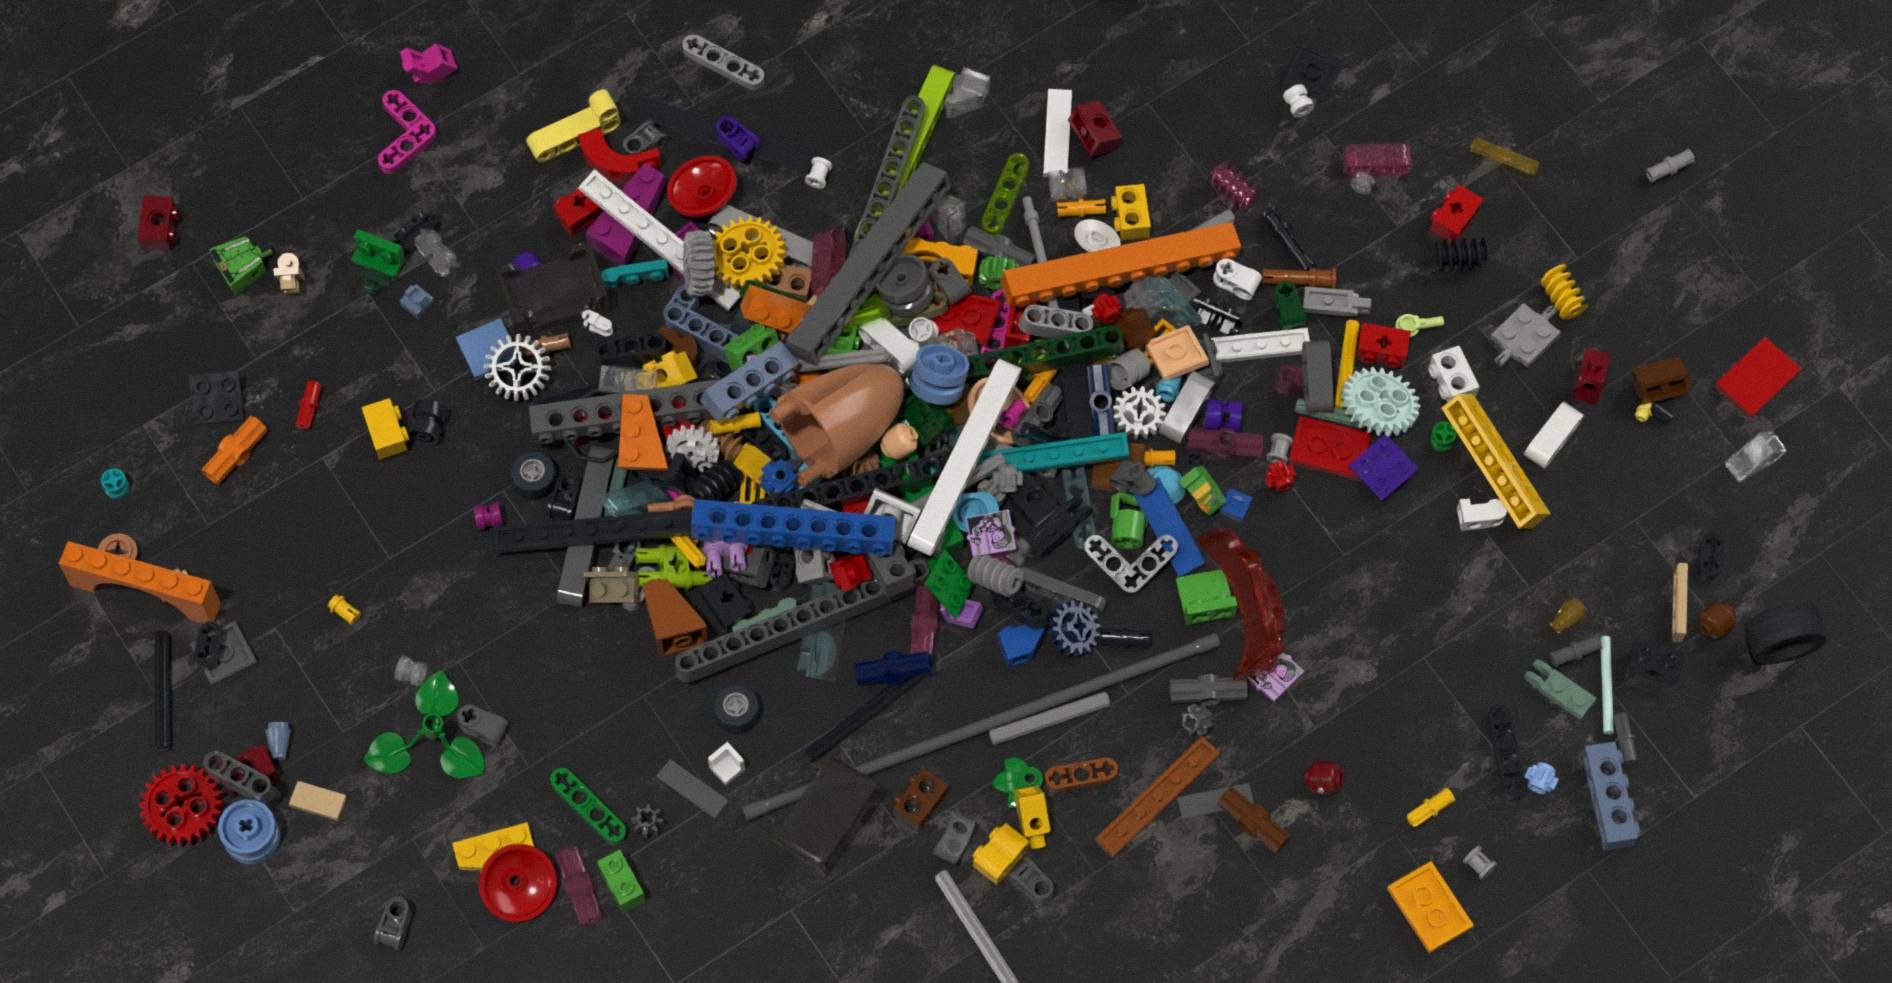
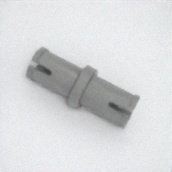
M1686 149L1673 157L1668 156L1663 159V162L1645 170L1647 172L1646 176L1651 183H1654L1656 180L1669 174L1674 175L1677 173V170L1695 163L1694 155L1690 149Z

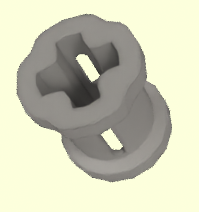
M1280 433L1272 434V446L1270 452L1267 453L1266 460L1272 464L1279 461H1284L1287 464V453L1289 446L1293 444V439Z
M1477 846L1465 857L1463 863L1465 865L1469 864L1479 874L1478 878L1483 880L1495 869L1497 863L1495 861L1491 862L1481 852L1482 848Z

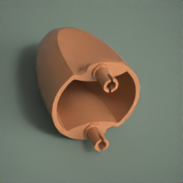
M877 363L850 365L805 382L787 391L777 399L776 407L770 409L769 414L775 423H780L790 445L800 459L808 466L796 474V479L802 487H807L819 477L832 478L835 474L847 468L870 449L888 429L897 415L904 397V382L901 375L895 369Z

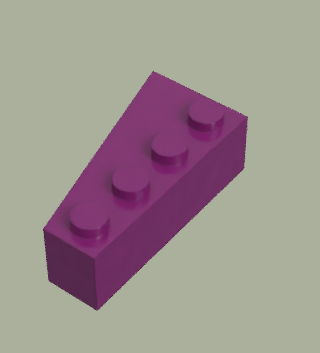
M644 163L621 191L652 215L666 189L664 174ZM603 211L586 231L587 242L590 247L619 266L630 264L629 261L633 253H635L640 239L606 211Z

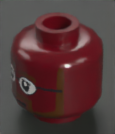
M1315 761L1310 769H1306L1305 784L1309 785L1312 793L1334 795L1338 789H1342L1344 774L1343 769H1339L1337 763Z

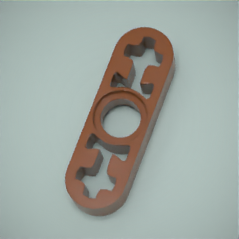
M1100 758L1052 767L1045 774V786L1049 791L1059 793L1108 784L1116 779L1118 765L1111 758ZM1103 766L1113 769L1110 771L1109 776H1106L1104 772H1099L1102 771ZM1091 767H1095V772H1098L1096 773L1095 779H1093V770ZM1083 769L1088 772L1089 777L1085 781H1078L1074 777L1075 771ZM1066 772H1070L1071 783H1068V778H1066ZM1053 775H1057L1061 779L1059 785H1055L1054 781H1050Z

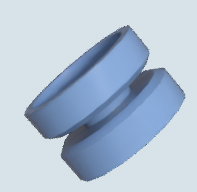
M944 344L923 346L917 351L909 383L910 388L917 397L926 402L937 405L954 403L962 396L969 369V361L961 351L952 346Z
M244 799L234 802L224 810L219 819L218 832L226 851L233 859L243 864H256L265 861L274 854L279 845L280 831L278 824L269 808L257 800Z

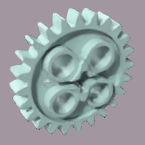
M1371 367L1369 372L1362 368L1360 373L1355 371L1353 376H1349L1340 396L1343 399L1341 405L1347 407L1345 414H1353L1352 422L1358 420L1360 422L1359 428L1367 426L1368 433L1374 429L1378 436L1384 431L1387 437L1390 436L1392 431L1398 436L1400 431L1405 433L1409 427L1413 426L1419 415L1420 405L1417 404L1419 397L1413 396L1416 391L1415 389H1408L1409 382H1401V375L1395 378L1393 377V371L1385 374L1383 368L1376 372L1374 367Z

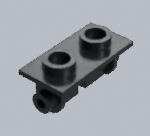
M432 210L426 214L421 211L412 219L414 224L409 229L404 226L394 234L396 240L393 243L398 242L402 246L404 254L411 253L421 243V240L416 236L418 233L426 239L438 230L440 222L435 217L431 219L428 216L433 212Z

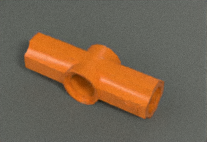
M250 416L233 435L229 434L221 441L218 452L201 469L202 473L213 483L219 485L236 465L241 466L246 462L251 454L252 447L268 431L267 427L256 417Z

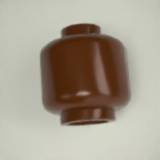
M1714 602L1699 614L1698 627L1704 636L1720 639L1735 628L1737 616L1729 604Z

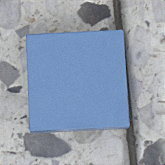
M501 318L456 337V341L475 381L485 377V374L492 372V370L484 368V364H492V361L486 359V355H495L490 349L491 346L499 350L501 348L497 342L499 339L503 341L504 345L508 344L506 336L509 334ZM514 349L505 352L498 363L509 362L513 358Z

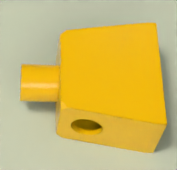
M1038 785L1013 790L1021 832L1025 837H1029L1031 849L1045 847L1044 833L1050 832L1044 792ZM1037 818L1035 823L1030 824L1032 819Z

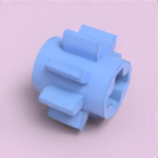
M1539 762L1537 766L1529 767L1524 777L1529 780L1528 788L1538 794H1545L1546 791L1554 790L1559 780L1554 777L1555 769L1542 762Z

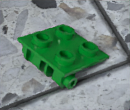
M943 549L937 559L931 557L927 561L928 569L931 572L924 584L955 619L974 583L971 582L970 578L950 554Z

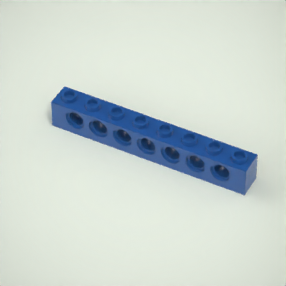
M699 499L694 501L691 520L692 538L702 541L718 540L726 543L741 542L750 545L798 547L803 550L821 549L827 552L844 551L852 554L867 553L876 556H893L896 532V517Z

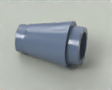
M287 722L268 723V729L265 730L270 759L284 760L286 759L291 729L288 728Z

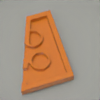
M623 394L618 459L619 469L668 471L648 395Z

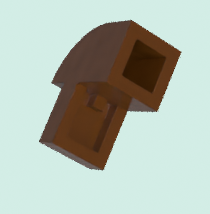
M663 325L657 332L664 335L667 349L670 352L675 351L676 354L685 351L695 371L698 364V351L694 337L687 332L682 338L675 329L671 328L669 330Z

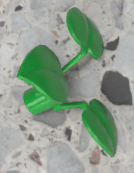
M439 671L429 677L416 694L415 704L417 710L427 715L423 718L422 729L418 730L414 738L405 745L400 735L392 732L383 733L374 739L364 757L365 763L378 772L387 774L399 773L406 769L411 762V756L406 750L410 749L424 735L429 739L437 737L441 739L447 750L442 753L440 764L443 771L450 777L464 779L480 776L484 772L482 753L472 740L461 736L456 737L450 746L445 738V733L442 732V717L452 714L458 706V693L443 671Z

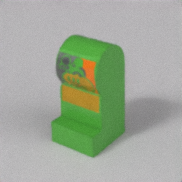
M1204 466L1193 468L1178 481L1184 489L1187 488L1197 501L1199 507L1207 515L1211 516L1226 503L1220 488Z

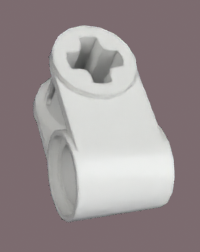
M1231 259L1220 260L1217 263L1213 276L1216 286L1244 300H1251L1262 280L1259 272L1238 264Z

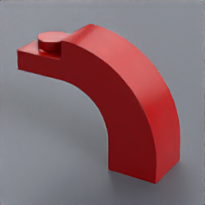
M601 128L578 134L580 148L586 163L592 170L595 169L609 181L628 183L644 163H647L654 169L662 167L658 148L633 155H622L612 151L607 146Z

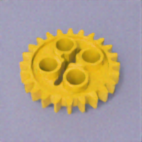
M752 216L748 217L747 222H744L743 218L739 217V223L737 224L731 219V226L729 228L722 225L723 232H715L717 240H712L715 257L714 273L717 280L722 279L725 286L731 282L732 288L735 290L738 285L742 287L748 280H755L764 284L765 279L773 281L772 273L780 274L778 267L785 266L783 259L787 258L785 252L787 248L783 235L779 233L777 226L772 227L769 220L763 224L761 217L756 222H753ZM752 237H758L755 240H749ZM730 247H736L734 250L727 251ZM761 256H767L765 259H759ZM740 266H745V268L741 270H736Z

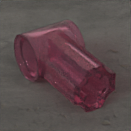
M1282 366L1275 380L1276 390L1281 394L1288 395L1295 390L1304 389L1303 366ZM1283 377L1290 378L1292 382H1286L1283 380Z

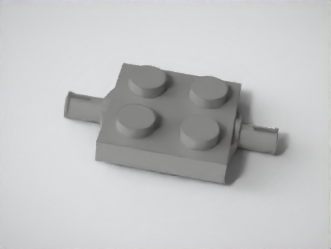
M1523 303L1491 334V340L1497 343L1503 350L1494 359L1497 365L1499 363V366L1502 367L1510 358L1520 361L1527 368L1534 363L1560 337L1561 332L1549 323V320L1557 313L1556 309H1552L1553 306H1548L1542 314H1539Z

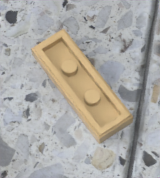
M1688 563L1677 564L1673 573V642H1682L1686 635Z

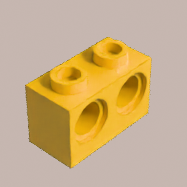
M1144 184L1115 187V196H1111L1112 211L1116 210L1117 217L1114 218L1115 232H1120L1121 240L1149 238L1151 226ZM1124 200H1131L1133 203L1127 204ZM1128 221H1134V222H1136L1137 224H1135V225H1129V224H1127L1126 222H1128Z

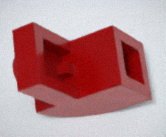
M865 553L845 554L829 563L836 586L842 587L843 591L851 590L860 582L873 577Z

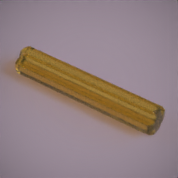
M1474 138L1470 150L1533 175L1536 174L1539 168V162L1479 138Z

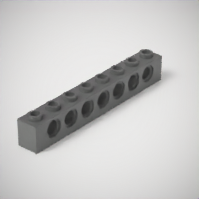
M721 379L529 406L532 436L535 443L549 444L554 440L560 439L571 441L582 436L599 437L603 433L610 432L620 434L623 394L648 395L651 408H661L659 411L653 412L656 426L670 427L681 422L697 423L702 419H714L704 405L699 403L704 391ZM679 403L685 404L681 409L674 408ZM604 414H611L610 418L601 419ZM581 417H586V418H587V419H586L584 422H582V423L576 422L577 419H579V418H581ZM562 421L560 425L552 426L553 422Z

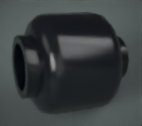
M709 361L697 373L698 378H696V382L723 379L731 374V369L723 361Z

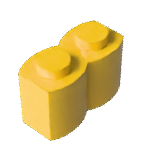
M1007 823L1001 828L997 826L989 835L990 842L985 846L980 845L972 856L974 858L973 867L996 885L1006 877L1007 873L1010 872L1030 847V841Z

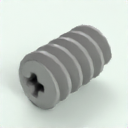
M976 554L968 567L967 576L972 583L986 587L988 590H993L1005 597H1010L1017 593L1024 581V571L1021 568L1008 565L1004 561L1000 562L999 559L992 558L990 555L982 557L980 554Z

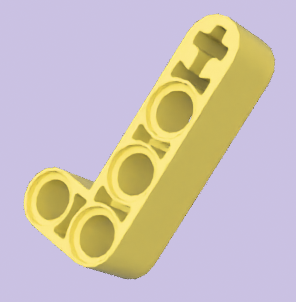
M603 89L593 93L589 98L590 107L530 134L526 142L536 161L545 162L580 146L578 134L601 128L603 135L615 130L620 125L619 110L609 92Z

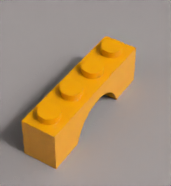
M913 238L901 252V254L915 255L922 261L934 262L939 258H948L953 262L967 283L973 286L978 249H973L968 245L953 246L946 242L933 243L921 238ZM938 263V265H939L944 271H946V269H948V267H947L946 265L941 266L940 263Z

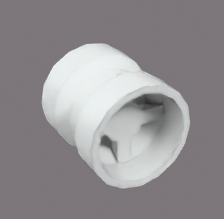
M1302 84L1289 88L1283 94V98L1287 104H1290V111L1295 118L1307 115L1315 107L1312 99L1306 96L1307 90Z
M918 317L910 323L909 333L914 340L928 344L936 340L939 328L934 321Z

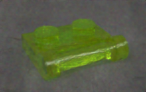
M869 294L843 328V333L851 331L852 327L879 318L883 320L890 318V312L886 303L884 304L877 294Z

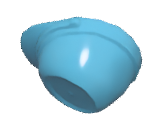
M1156 465L1146 470L1148 475L1160 478L1174 505L1182 501L1185 496V489L1178 482L1182 478L1178 472L1166 465Z
M988 492L962 494L952 513V518L959 529L968 532L966 517L998 512L999 506L996 498Z

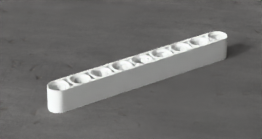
M1002 359L997 360L919 517L907 546L929 556L932 555L1019 379L1022 368Z

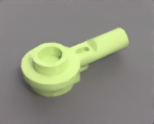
M1405 314L1397 319L1395 328L1411 331V338L1418 333L1419 329L1443 326L1444 319L1442 316L1419 319L1417 315Z

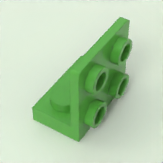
M1224 569L1176 578L1186 625L1229 618L1236 615V597H1231Z

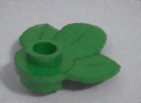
M1010 758L1004 761L1006 771L1001 772L995 777L992 786L1001 792L1009 793L1008 807L1016 808L1013 790L1037 785L1041 788L1043 775L1037 768L1028 767L1023 760ZM1033 775L1035 780L1032 783H1028L1025 781L1027 776Z

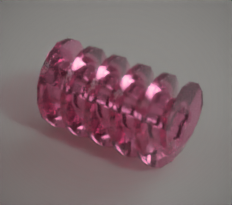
M1227 159L1215 167L1207 181H1211L1213 187H1218L1220 193H1225L1227 199H1232L1234 205H1239L1241 211H1246L1259 197L1260 193L1255 192L1258 184L1255 183L1249 187L1251 178L1248 177L1242 181L1244 173L1241 171L1235 175L1237 167L1234 165L1228 169L1230 161Z

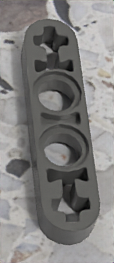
M1016 567L1024 571V581L1021 588L1062 603L1074 600L1075 604L1083 602V608L1091 607L1090 613L1102 614L1106 605V600L1103 597L1030 569Z

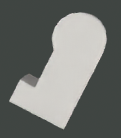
M1460 499L1457 513L1461 531L1499 526L1506 516L1507 509L1499 499L1471 505L1470 499Z

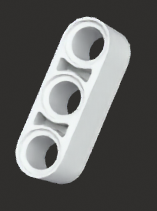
M876 313L857 328L859 336L872 349H887V362L898 372L905 374L914 367L919 348L882 315Z
M1563 401L1524 452V456L1545 469L1577 429L1584 418V414Z

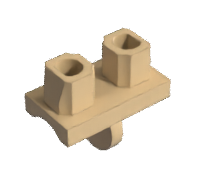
M284 253L278 259V268H274V276L280 281V288L285 294L300 293L299 281L304 280V273L299 268V259L292 253Z

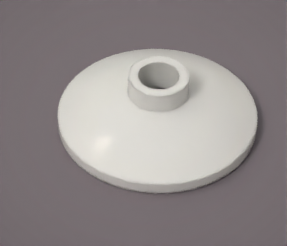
M1087 219L1080 221L1075 227L1074 235L1077 242L1088 252L1120 246L1118 234L1109 225L1101 221Z

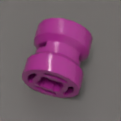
M499 502L491 503L485 507L483 505L474 506L477 530L485 529L490 525L494 527L502 526Z

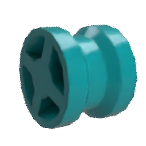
M109 469L102 475L101 485L107 496L119 499L128 493L129 483L121 470Z

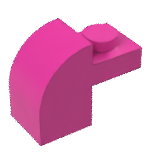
M436 43L423 53L407 47L400 52L403 68L406 72L412 74L414 82L418 84H428L441 80L457 70L451 49Z

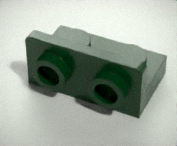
M914 393L900 406L899 410L909 425L916 430L918 438L924 447L931 446L945 431H954L956 429L951 414L942 405L926 402Z

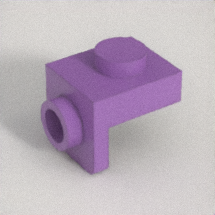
M966 599L957 618L954 619L942 603L940 606V611L947 623L972 629L983 610L981 603Z

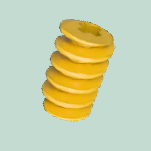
M1561 264L1544 275L1541 285L1546 288V294L1550 296L1551 302L1555 304L1556 311L1560 312L1561 319L1566 320L1580 315L1589 305H1581L1585 297H1576L1581 290L1580 288L1571 289L1576 282L1575 280L1567 281L1571 277V273H1562L1567 267L1565 264Z

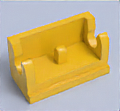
M745 443L733 464L760 485L761 482L758 478L764 474L761 469L772 459L755 446ZM776 472V477L779 480H783L782 476Z

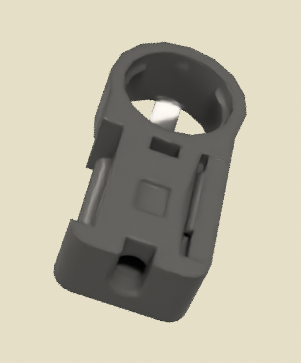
M631 541L625 554L620 552L622 542H616L612 551L614 556L607 567V572L614 571V567H629L630 571L635 559H637L635 558V552L632 554L631 552L636 542L637 548H642L640 541Z

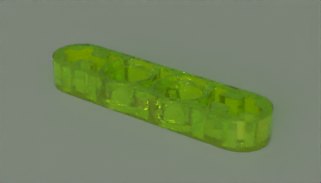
M1015 153L1007 160L982 218V231L996 236L1000 235L1003 231L1028 173L1029 160L1024 154ZM1021 162L1022 166H1019L1017 175L1013 173L1014 165ZM1010 180L1015 182L1016 187L1008 190L1003 187V183ZM999 200H1003L1008 206L1000 210L994 204ZM994 215L997 216L996 226L989 228L988 224L992 223Z

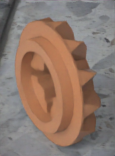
M121 533L107 536L98 546V550L115 553L120 546L122 553H124V555L120 556L134 560L138 555L135 541L130 536Z

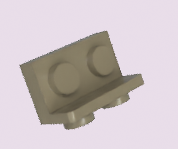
M592 567V572H583V577L590 578L589 603H638L639 572H629V567H614L612 572H607V567Z

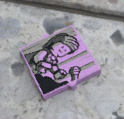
M1009 509L966 517L969 533L967 540L970 541L973 557L976 554L984 556L1016 550L1013 535L1015 528L1011 524Z
M1273 644L1243 675L1256 686L1257 691L1261 690L1269 699L1275 702L1304 673V670L1291 660L1290 655H1286Z

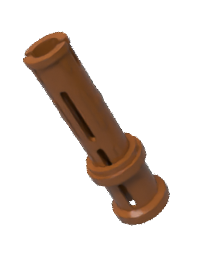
M1316 267L1309 268V271L1263 268V284H1278L1282 281H1290L1294 285L1331 287V289H1336V268H1332V270H1317Z

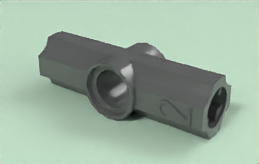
M973 226L968 228L962 241V245L978 249V253L983 255L985 259L987 256H1006L1007 259L1015 260L1019 267L1032 265L1036 261V255L1014 246V243L1009 238L1003 235L993 236Z
M1049 383L1045 385L1031 406L1021 415L1020 421L1010 433L1012 441L1017 446H1029L1034 440L1020 433L1023 422L1032 423L1042 428L1045 423L1052 419L1054 410L1064 398L1062 390L1057 385L1054 386Z
M1214 674L1201 675L1196 679L1170 680L1171 703L1198 702V704H1205L1206 706L1216 705L1221 701L1247 700L1246 677L1219 678V676Z

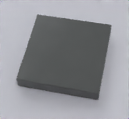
M236 621L221 627L223 640L219 661L213 669L203 670L212 688L258 665ZM214 631L206 635L209 643L211 636L216 635ZM196 640L189 643L193 651H195ZM207 649L205 657H200L203 662H207L208 658H212L209 654V649Z

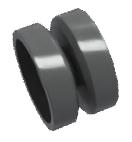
M907 253L900 254L876 285L885 310L899 317L913 316L922 312L933 299L934 288L924 262L917 256Z

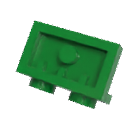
M358 229L354 235L357 249L351 258L352 263L395 278L405 260L402 246Z

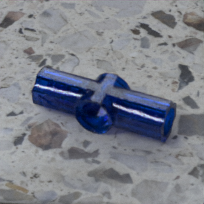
M890 651L884 654L883 659L854 664V672L858 685L881 681L889 685H898L904 682L905 677L932 673L933 662L930 651L909 655Z

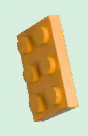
M1432 861L1387 887L1388 892L1429 954L1474 927Z

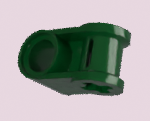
M1290 281L1279 282L1275 288L1273 303L1281 330L1306 325L1305 310L1301 304L1296 286Z

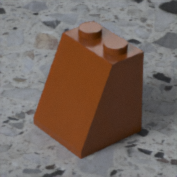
M659 578L652 579L647 584L642 585L645 604L660 657L680 653L708 642L705 622L667 578L663 580Z

